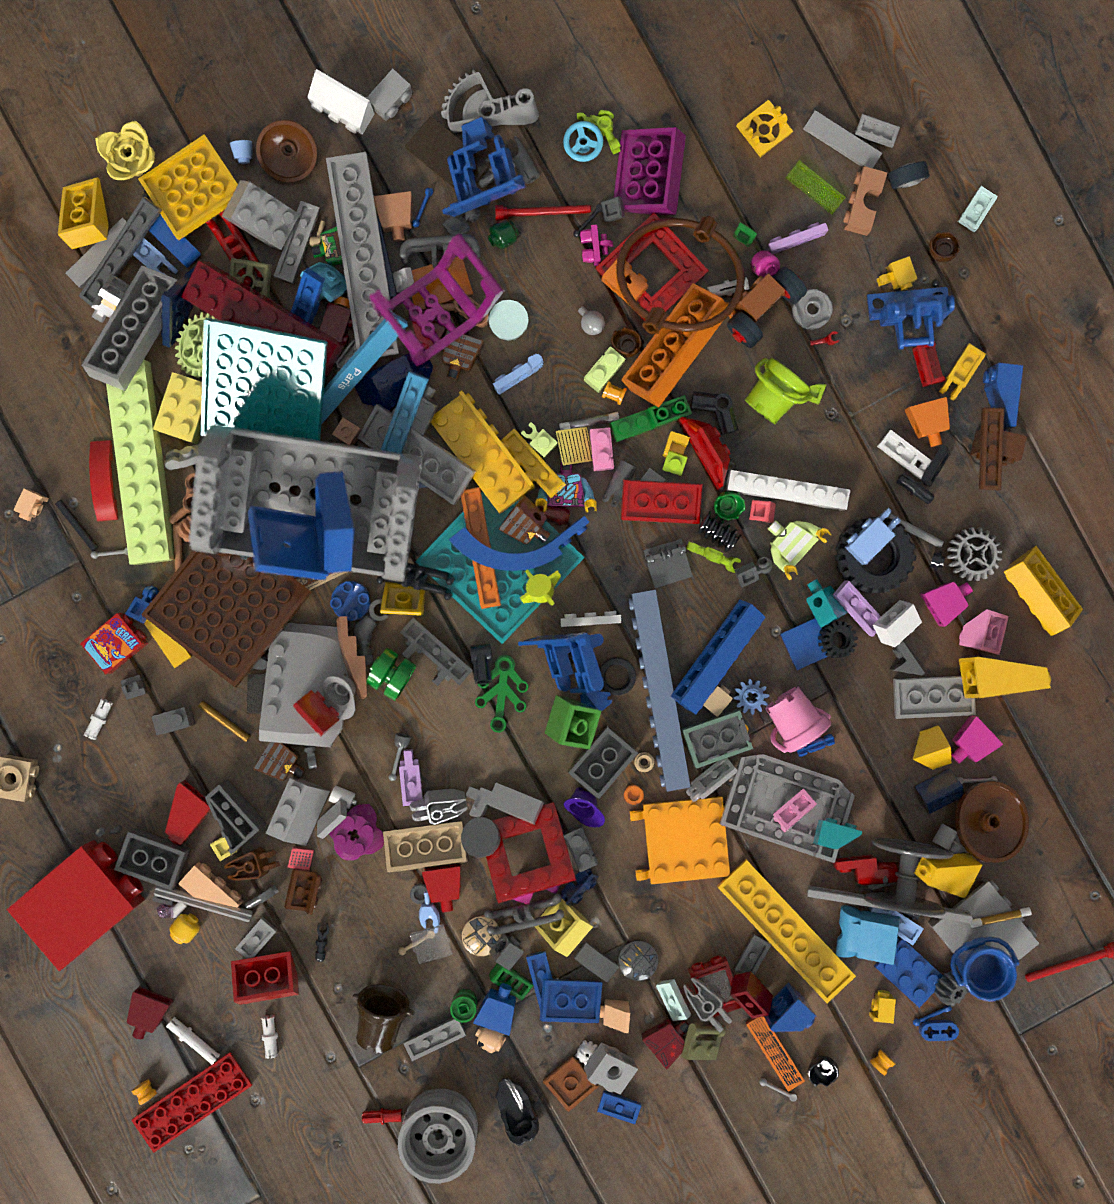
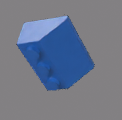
M789 982L772 999L770 1013L768 1016H764L770 1030L773 1032L803 1031L814 1023V1018L816 1017L806 998Z

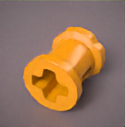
M608 381L602 398L607 397L620 405L627 388H619Z

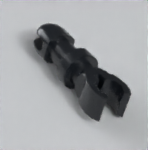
M320 923L317 924L318 939H316L315 943L317 945V951L315 952L317 962L325 960V946L328 944L326 936L329 932L328 923H326L327 928L323 933L319 929Z

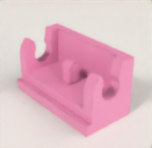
M802 789L773 814V819L781 825V829L785 833L810 812L817 803Z

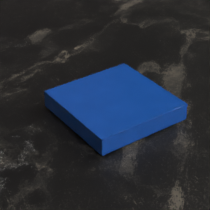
M816 618L780 633L796 670L827 657L825 655L827 652L822 653L821 651L823 646L818 645V643L822 642L818 640V636L822 635L819 633L822 627L819 626Z

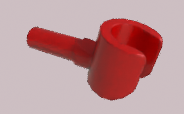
M833 331L822 339L810 341V346L822 343L834 345L839 340L833 341L831 336L838 334V332Z

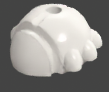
M584 1040L579 1046L575 1057L579 1058L580 1063L584 1062V1065H586L596 1051L597 1044L593 1045L592 1041L587 1042Z

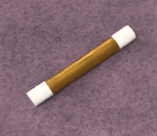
M1030 907L972 919V924L970 923L971 928L1029 916L1032 913Z

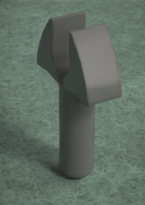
M275 885L267 888L261 894L247 901L245 907L251 909L259 903H263L279 892Z

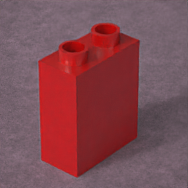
M92 840L81 846L7 909L59 972L145 901L144 897L140 894L144 890L140 880L114 870L116 866L114 862L118 860V857L112 847L105 842L98 844L95 840Z

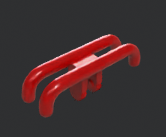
M223 210L222 212L219 213V215H220L221 217H222V215H223V213H224L225 210ZM222 217L233 234L225 238L212 218L205 222L230 261L231 258L240 259L246 255L248 260L259 262L235 224ZM254 267L257 276L263 278L261 272ZM244 268L238 272L239 276L242 277L246 274ZM246 276L244 283L251 286L252 281L249 276Z

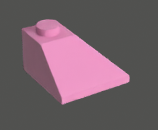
M985 610L963 626L959 636V645L1000 655L1009 616Z

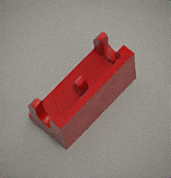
M935 341L934 346L919 345L912 349L922 387L946 380L941 371L935 349Z

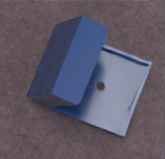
M343 471L319 473V476L316 477L315 516L251 506L248 510L255 571L325 580L329 573L352 571L353 523ZM283 543L289 544L290 548L285 547Z

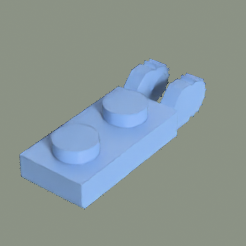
M143 238L133 255L147 268L162 273L159 268L165 264L172 273L176 274L178 270L167 261V258Z
M533 354V356L528 357V361L524 365L519 364L508 375L503 374L496 378L495 383H493L496 392L500 395L538 371L539 368L541 369L543 365L542 356Z

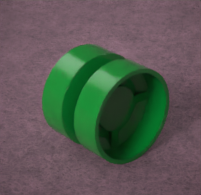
M386 648L371 666L366 684L378 690L384 682L387 683L384 695L396 701L417 665L405 658L399 666H396L399 654Z

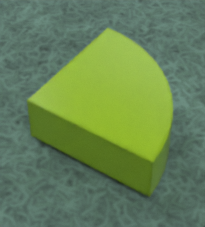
M815 384L810 386V393L813 397L809 401L819 404L826 385Z

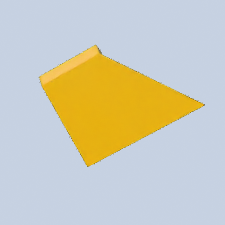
M937 725L919 731L920 734L913 760L932 770L951 764V746L940 727Z

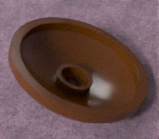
M277 120L268 124L261 131L256 143V154L261 167L268 175L282 182H296L308 176L313 170L317 161V146L312 134L303 125L292 120ZM290 145L292 151H287L285 146Z

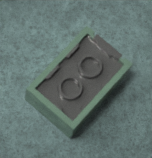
M738 709L681 728L695 768L753 749L752 743L749 741V728L744 723L742 714Z

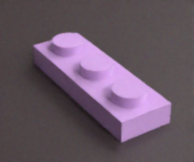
M818 222L808 226V229L805 231L795 230L789 233V236L786 238L776 237L770 240L766 250L776 254L822 237L828 232L826 223L819 225Z
M844 581L834 592V598L869 636H874L876 631L873 624L881 616L850 581Z

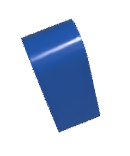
M158 215L149 231L185 267L189 268L202 254L185 237L178 241L162 215Z

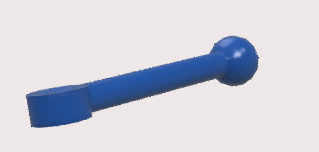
M426 188L425 190L426 195L416 219L412 221L414 227L420 225L419 220L429 196L433 194L432 188Z
M945 1005L942 1009L920 1019L915 1018L913 1025L919 1026L923 1021L943 1012L951 1011V1005Z

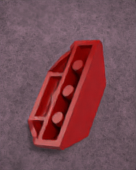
M686 417L679 418L678 423L685 435L690 437L689 442L718 490L724 485L730 462V450L726 444L722 445L719 438L721 436L716 427L712 428L709 423Z

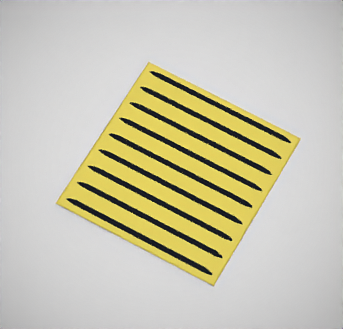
M587 427L556 431L563 465L592 461Z

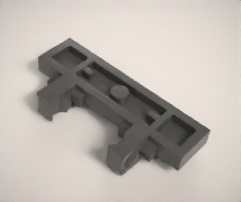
M412 618L400 631L408 639L405 643L408 648L402 653L406 659H409L415 651L419 654L422 652L438 666L436 669L440 672L432 680L437 686L444 679L449 681L451 678L460 685L473 671L416 619Z

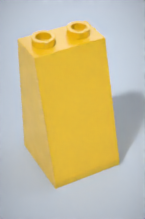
M983 657L959 659L965 698H984L1050 688L1051 676L1045 667Z

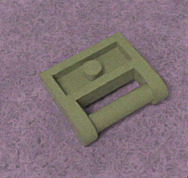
M697 1023L690 1024L681 1057L686 1060H716L721 1038L726 1033L725 1026L721 1024L723 1030L719 1032L714 1026H700ZM699 1034H712L711 1038L697 1036Z

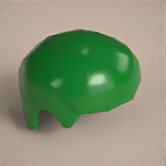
M724 491L714 501L715 513L724 520L737 519L746 509L745 500L739 493L734 491Z

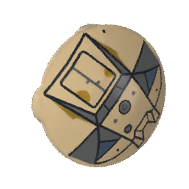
M481 915L466 923L462 931V941L470 953L476 956L490 955L489 951L502 936V934L492 935L487 932L488 926H498L493 919Z

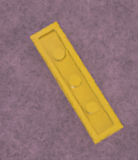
M515 429L503 438L511 448L509 453L512 456L516 455L520 459L524 470L529 471L535 482L550 498L566 485Z

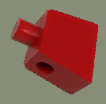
M461 863L428 867L422 871L432 903L440 902L442 912L453 911L452 900L460 898Z

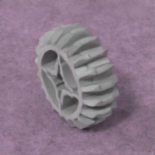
M974 527L969 528L968 531L966 529L961 530L962 535L955 534L956 540H950V544L953 547L947 548V551L952 552V555H948L947 559L953 560V562L949 563V566H956L953 572H960L959 577L964 578L966 576L967 581H971L973 578L975 581H980V578L987 579V573L993 575L994 570L992 568H999V565L995 562L1002 560L1001 557H997V554L1002 553L1001 549L997 550L996 548L1000 545V542H993L996 536L992 535L989 537L990 531L985 530L983 532L982 528H977L975 531ZM977 538L983 543L974 546L972 543L969 544L967 540ZM961 548L965 554L962 560L960 556ZM987 549H988V560L985 558V555H984V554H985V551H986ZM972 551L977 552V558H972ZM974 562L982 568L973 571L966 566Z

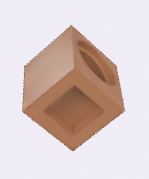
M342 418L332 435L344 443L354 446L361 429L345 418Z

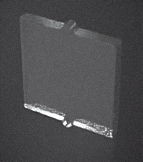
M444 924L410 934L413 951L416 953L419 964L453 955L449 943L450 937L447 936Z

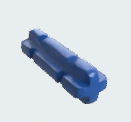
M827 734L823 738H817L796 751L802 757L807 755L808 752L813 753L825 748L826 745L831 746L835 744V740L832 734Z

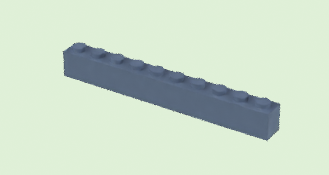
M656 590L633 593L631 598H628L630 610H634L635 618H632L633 630L637 629L638 637L635 638L637 650L641 649L642 657H639L640 669L645 671V677H642L644 689L648 688L649 696L645 698L647 708H651L652 716H649L650 726L655 728L656 733L652 737L654 748L658 747L659 755H656L657 766L662 767L663 775H659L661 787H665L667 792L690 788L676 702L671 697L674 691Z

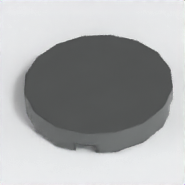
M484 817L470 820L464 826L461 833V843L464 850L469 855L477 858L492 855L497 850L501 841L498 826L492 820Z

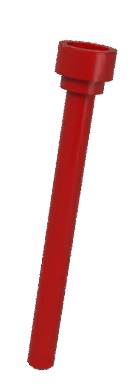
M495 205L496 221L515 216L591 213V205L509 209L503 207V205Z
M1114 941L1107 943L1102 950L1025 974L1026 981L1031 982L1105 957L1114 959Z

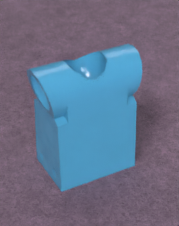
M842 905L839 918L842 933L837 938L836 955L839 957L856 956L861 959L894 965L900 916L860 911L855 907Z

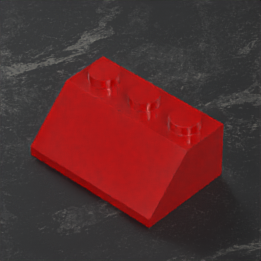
M291 951L231 961L234 1003L241 1005L299 995L298 976Z

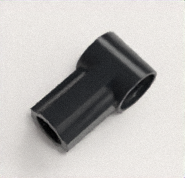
M491 644L470 645L475 684L491 683Z

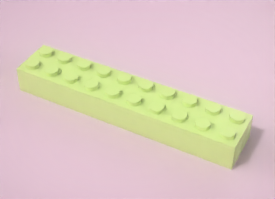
M143 360L126 391L106 384L130 565L175 560L172 525L168 520L170 510L160 432L153 430L157 419V408L151 363Z

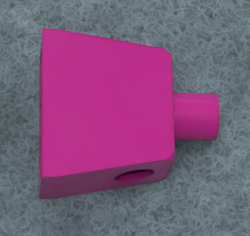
M947 582L922 592L920 596L937 624L945 627L969 606L964 597L971 594L973 590L967 582L959 587L955 582Z
M970 715L952 739L958 746V749L951 754V757L959 764L966 757L971 761L978 762L1003 744L977 716Z

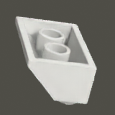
M316 69L308 94L311 107L319 113L322 111L327 113L328 117L336 123H339V121L344 123L349 131L353 133L359 132L363 135L374 116L370 101Z

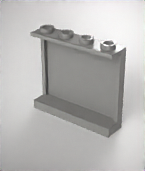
M985 878L981 879L983 883L951 908L969 911L973 916L972 919L1013 911L1010 908L1011 902L1004 895L1001 897L997 892L999 887L992 880L988 881ZM934 917L928 922L953 954L956 949L963 946V943L979 937L992 936L1001 938L1011 946L1018 960L1039 944L1035 939L1037 934L1031 927L1028 926L1026 928L1022 923L1024 921L1023 917L971 928L970 923L941 918L936 920ZM986 942L987 946L999 948L1008 955H1010L1006 948L1001 944L996 942Z

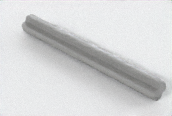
M157 885L154 891L155 896L246 922L251 920L253 914L251 910L195 898L188 892L177 889L169 890Z

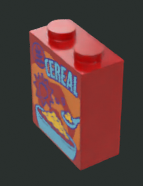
M116 613L80 643L105 675L112 674L148 644L145 640L147 637L144 632L136 629L132 624L134 623L133 619L124 613Z

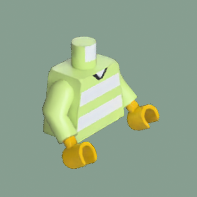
M775 520L768 527V530L776 536L770 542L773 561L785 572L787 579L791 580L790 572L793 571L798 575L795 565L819 539L826 543L827 540L822 537L826 533L831 535L830 531L802 521L789 522L783 527Z

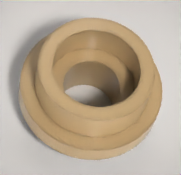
M641 752L635 757L634 765L637 770L648 772L654 766V759L651 754ZM641 759H647L648 763L646 765H641Z

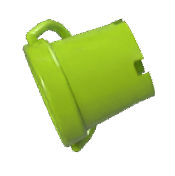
M763 358L755 366V373L759 380L745 398V401L775 425L794 404L806 403L813 395L810 393V387L782 363L774 358L769 360ZM763 364H765L764 366L766 370L762 374L760 371V367Z

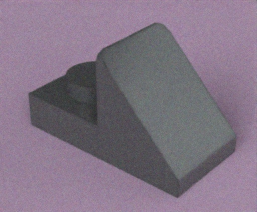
M903 640L899 645L893 647L894 655L898 659H902V661L891 667L890 670L916 675L925 674Z

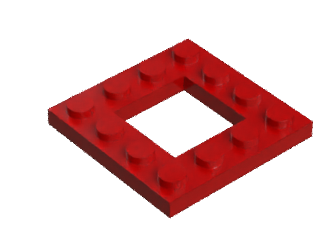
M653 213L637 229L661 219ZM663 227L650 231L639 238L633 244L626 257V261L630 264L653 243L679 270L652 297L645 291L637 300L648 312H650L652 307H660L666 313L685 295L693 283L696 284L709 271L668 227ZM632 234L596 266V270L602 276L618 259L622 246ZM627 278L626 283H629L630 279Z
M554 802L542 806L535 825L512 815L492 820L499 828L501 841L497 850L492 855L486 856L498 903L576 880ZM541 829L551 865L512 876L503 840Z

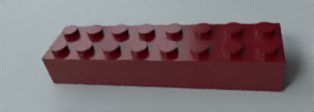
M198 261L181 296L218 320L327 341L325 380H327L345 346L335 338L208 261Z

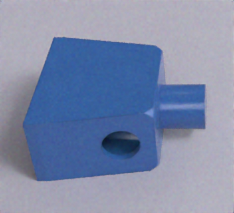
M502 983L498 991L489 989L476 1011L473 1024L509 1036L516 997L510 995L512 987Z

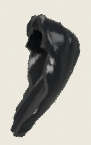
M503 1078L498 1083L499 1089L496 1094L498 1108L509 1140L517 1146H521L525 1141L534 1140L538 1134V1116L522 1086L513 1083L509 1078Z

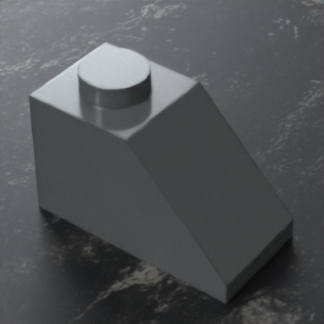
M191 705L151 716L156 735L196 725Z

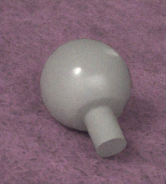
M584 306L579 308L578 312L582 316L581 327L583 331L589 335L601 333L605 327L603 315L595 310L588 311Z

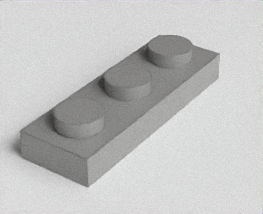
M451 1018L405 1040L403 1044L411 1060L414 1061L466 1036L467 1033L461 1022Z

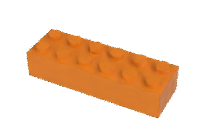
M693 283L666 320L684 324L702 322L718 315L727 307V304L723 298ZM722 322L711 328L693 332H679L661 328L659 334L653 336L621 381L630 391L659 408Z

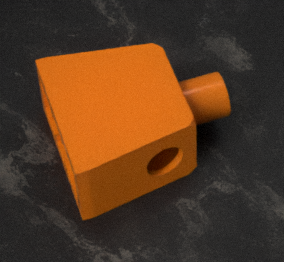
M947 397L905 409L918 439L928 436L931 447L943 444L940 433L950 429Z

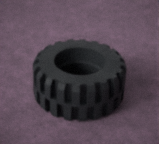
M869 518L858 520L846 528V531L839 537V543H836L837 555H835V561L838 562L837 570L842 573L843 580L850 581L856 589L866 593H885L900 587V584L906 582L909 578V572H913L914 566H912V563L916 561L917 556L913 555V549H916L915 543H911L910 539L912 536L910 532L906 533L905 527L902 524H897L891 530L895 534L888 542L892 550L891 564L886 571L879 574H871L866 572L861 567L859 561L845 548L849 544L847 540L854 533L859 534L863 530L861 526ZM885 518L882 522L887 526L893 519Z

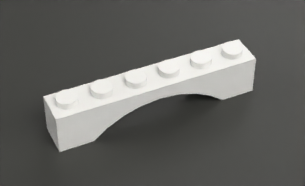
M734 470L728 472L725 491H734L742 495L788 500L839 511L847 510L850 494L849 489Z

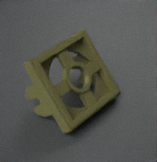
M231 258L230 275L243 283L246 276H251L254 282L251 288L254 289L256 286L263 287L260 293L269 298L272 264ZM247 266L246 274L242 277H237L238 272ZM254 267L261 272L263 281L257 280L253 275Z

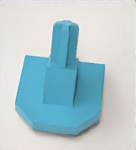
M322 262L309 267L325 278L318 303L322 299L332 302L347 293L345 276L335 267Z

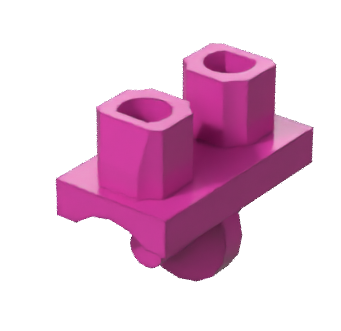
M591 225V229L580 231L581 244L592 243V249L582 250L583 262H594V266L599 265L601 261L600 249H602V255H608V248L613 246V241L607 240V234H601V241H599L597 225Z

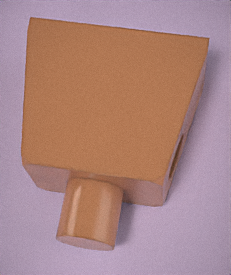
M411 191L374 196L375 207L383 231L386 233L392 232L393 242L404 241V230L412 229L413 196Z

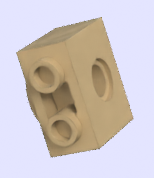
M12 755L1 756L0 798L22 802L32 799L36 792L35 778L39 773L38 760ZM12 773L16 776V782L11 780Z

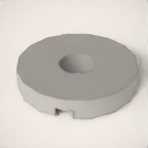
M817 289L807 290L806 295L792 306V314L796 323L802 328L809 330L819 329L829 321L833 311L832 302L828 295ZM810 304L815 305L818 310L817 313L810 314L807 311V306Z

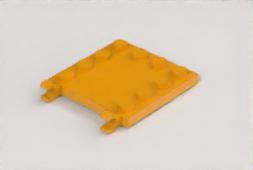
M722 796L706 797L705 799L699 798L695 802L691 799L647 803L643 804V810L629 811L631 821L644 819L649 869L635 870L637 881L650 879L651 884L729 876L726 828L719 824L724 810Z

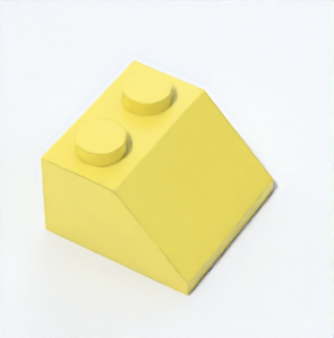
M562 899L559 904L548 907L541 916L554 914L557 910L561 909L564 911V917L559 921L534 927L555 951L568 957L593 926L577 909L566 905L567 901Z

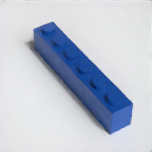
M739 600L674 690L671 697L685 709L697 714L766 617L751 603Z

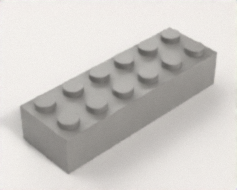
M145 266L140 267L82 364L89 377L126 391L162 330L161 297L165 291L178 281L177 279Z

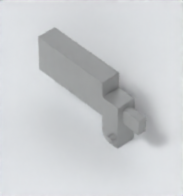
M495 783L492 791L482 787L480 790L469 786L466 797L475 800L469 813L474 818L483 817L488 806L535 825L544 804L538 799Z

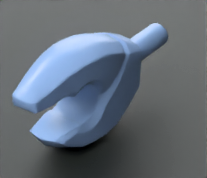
M424 891L425 903L420 907L419 920L426 929V919H432L434 932L437 933L440 926V915L434 903L430 902L428 891Z

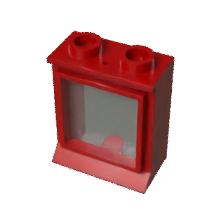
M715 956L709 962H697L691 965V968H688L691 978L694 977L702 981L724 1000L723 1009L727 1013L742 1008L730 996L733 976L725 956ZM693 983L696 994H698L699 990ZM717 1012V1013L714 1015V1017L719 1016V1015H721V1014H720L719 1012Z

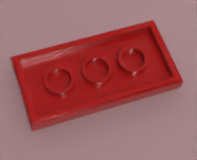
M623 480L621 520L700 524L703 484Z

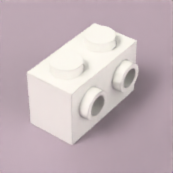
M899 600L873 624V627L881 643L896 647L922 621L914 604Z

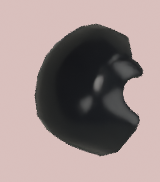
M818 1056L812 1059L808 1067V1079L814 1086L821 1084L828 1087L839 1076L838 1064L828 1056Z

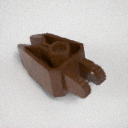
M258 847L230 861L224 868L235 867L239 870L228 875L227 878L236 881L259 879L268 874L270 869L280 866L279 861L269 863L267 857H272L276 854L275 849L265 851V849Z

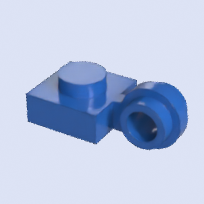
M155 586L145 587L142 593L143 598L135 597L125 614L144 624L147 619L141 614L148 607L149 602H152L159 593L158 588Z

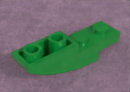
M684 395L662 403L659 408L657 406L650 407L647 410L613 421L609 425L615 441L619 442L677 421L681 417L691 415L692 412Z

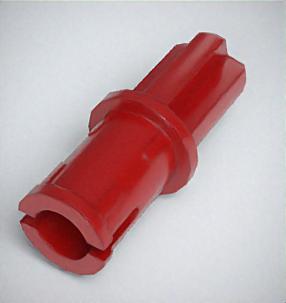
M381 1108V1110L363 1111L362 1122L381 1123V1125L388 1122H402V1109L384 1110V1108Z

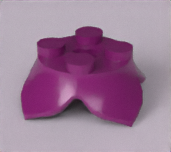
M360 804L353 807L347 812V817L329 833L334 841L336 853L343 860H356L362 855L377 852L384 845L383 832L376 826V812L370 804ZM356 829L359 838H353L350 831L353 832Z

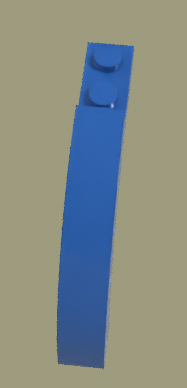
M310 268L303 272L291 312L310 324L313 323L320 305L318 300L325 278Z
M582 516L546 545L525 553L512 554L493 550L476 540L465 527L448 540L463 555L481 565L507 571L527 570L544 565L563 554L558 547L561 545L563 548L572 541L570 537L575 533L577 535L583 533L587 529L586 525L589 521L585 516Z

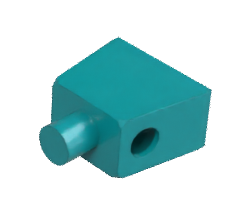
M818 579L807 584L812 596L808 597L806 601L820 627L826 626L848 613L834 598L835 590L831 586L822 588Z

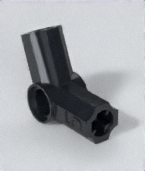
M693 391L691 409L715 412L721 435L739 430L732 407V399L728 394ZM724 399L727 402V408H720L717 401Z

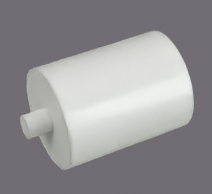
M335 785L329 801L336 804L342 799L346 801L347 809H350L352 804L356 805L357 801L354 800L356 793Z

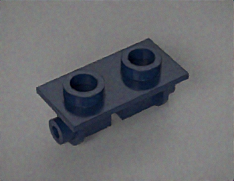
M590 868L582 872L579 871L576 874L575 881L578 883L576 886L573 882H569L561 891V898L564 901L568 899L565 903L566 905H577L583 899L582 895L585 891L591 890L597 883L595 880L599 876L591 874L592 870Z

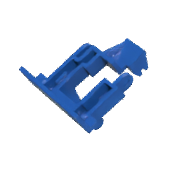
M483 117L461 126L463 148L454 151L453 155L447 157L458 201L450 204V207L443 209V214L455 217L479 206L488 205L491 201L508 194L512 195L516 191L525 188L523 175L516 177L510 149L505 148L504 141L499 134L495 136L492 133V126ZM494 137L497 151L488 156L496 186L482 191L476 186L473 170L477 169L473 154L488 148L486 140Z
M947 287L867 295L869 320H879L881 327L895 325L898 349L919 345L934 346L933 321H935L936 326H941L943 319L955 307L953 295H948ZM874 299H881L884 302V306L880 309L875 308L872 304ZM913 316L914 326L919 328L921 326V316H923L927 337L904 339L902 321L906 317Z
M601 634L545 635L518 642L519 646L537 645L538 648H544L551 676L555 678L557 688L560 691L570 690V693H582L580 694L581 703L601 711L612 703V700H607V697L611 695L610 692H600L604 681L593 648L602 645L604 641ZM569 652L572 653L573 661L577 671L576 673L573 672L568 657ZM575 674L578 686L570 689L571 681L569 675Z

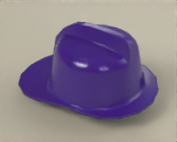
M577 787L571 798L564 802V807L583 825L595 828L604 824L605 816L597 808V799L592 793Z

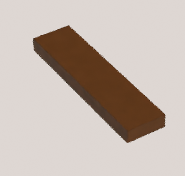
M983 407L981 411L979 490H1001L1004 408Z

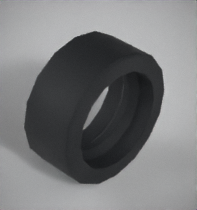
M613 657L606 660L600 667L604 681L603 689L606 692H610L611 695H623L633 688L636 682V672L629 661ZM621 665L627 669L629 679L623 687L613 688L606 682L605 673L610 666Z

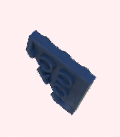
M195 267L185 273L179 281L175 282L171 288L162 294L161 335L162 344L170 348L176 342V339L181 337L178 332L183 331L180 328L185 318H189L194 306L181 296Z

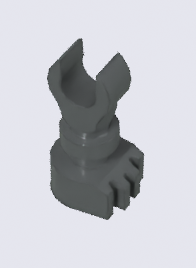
M305 745L304 752L307 753L309 769L317 768L315 758L316 746Z

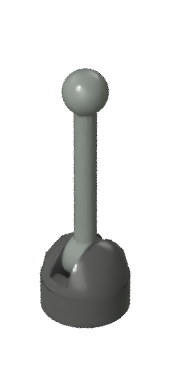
M395 734L394 744L398 751L392 773L389 775V780L395 781L397 778L396 770L401 751L410 744L411 736Z

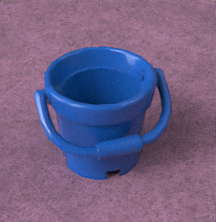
M990 936L979 937L963 943V946L956 949L952 955L950 965L959 986L965 985L968 991L978 999L995 1001L1007 996L1014 988L1017 979L1016 966L1020 962L1014 950L1007 942L1001 938ZM986 942H996L1001 944L1006 948L1010 955H1008L999 948L987 946Z

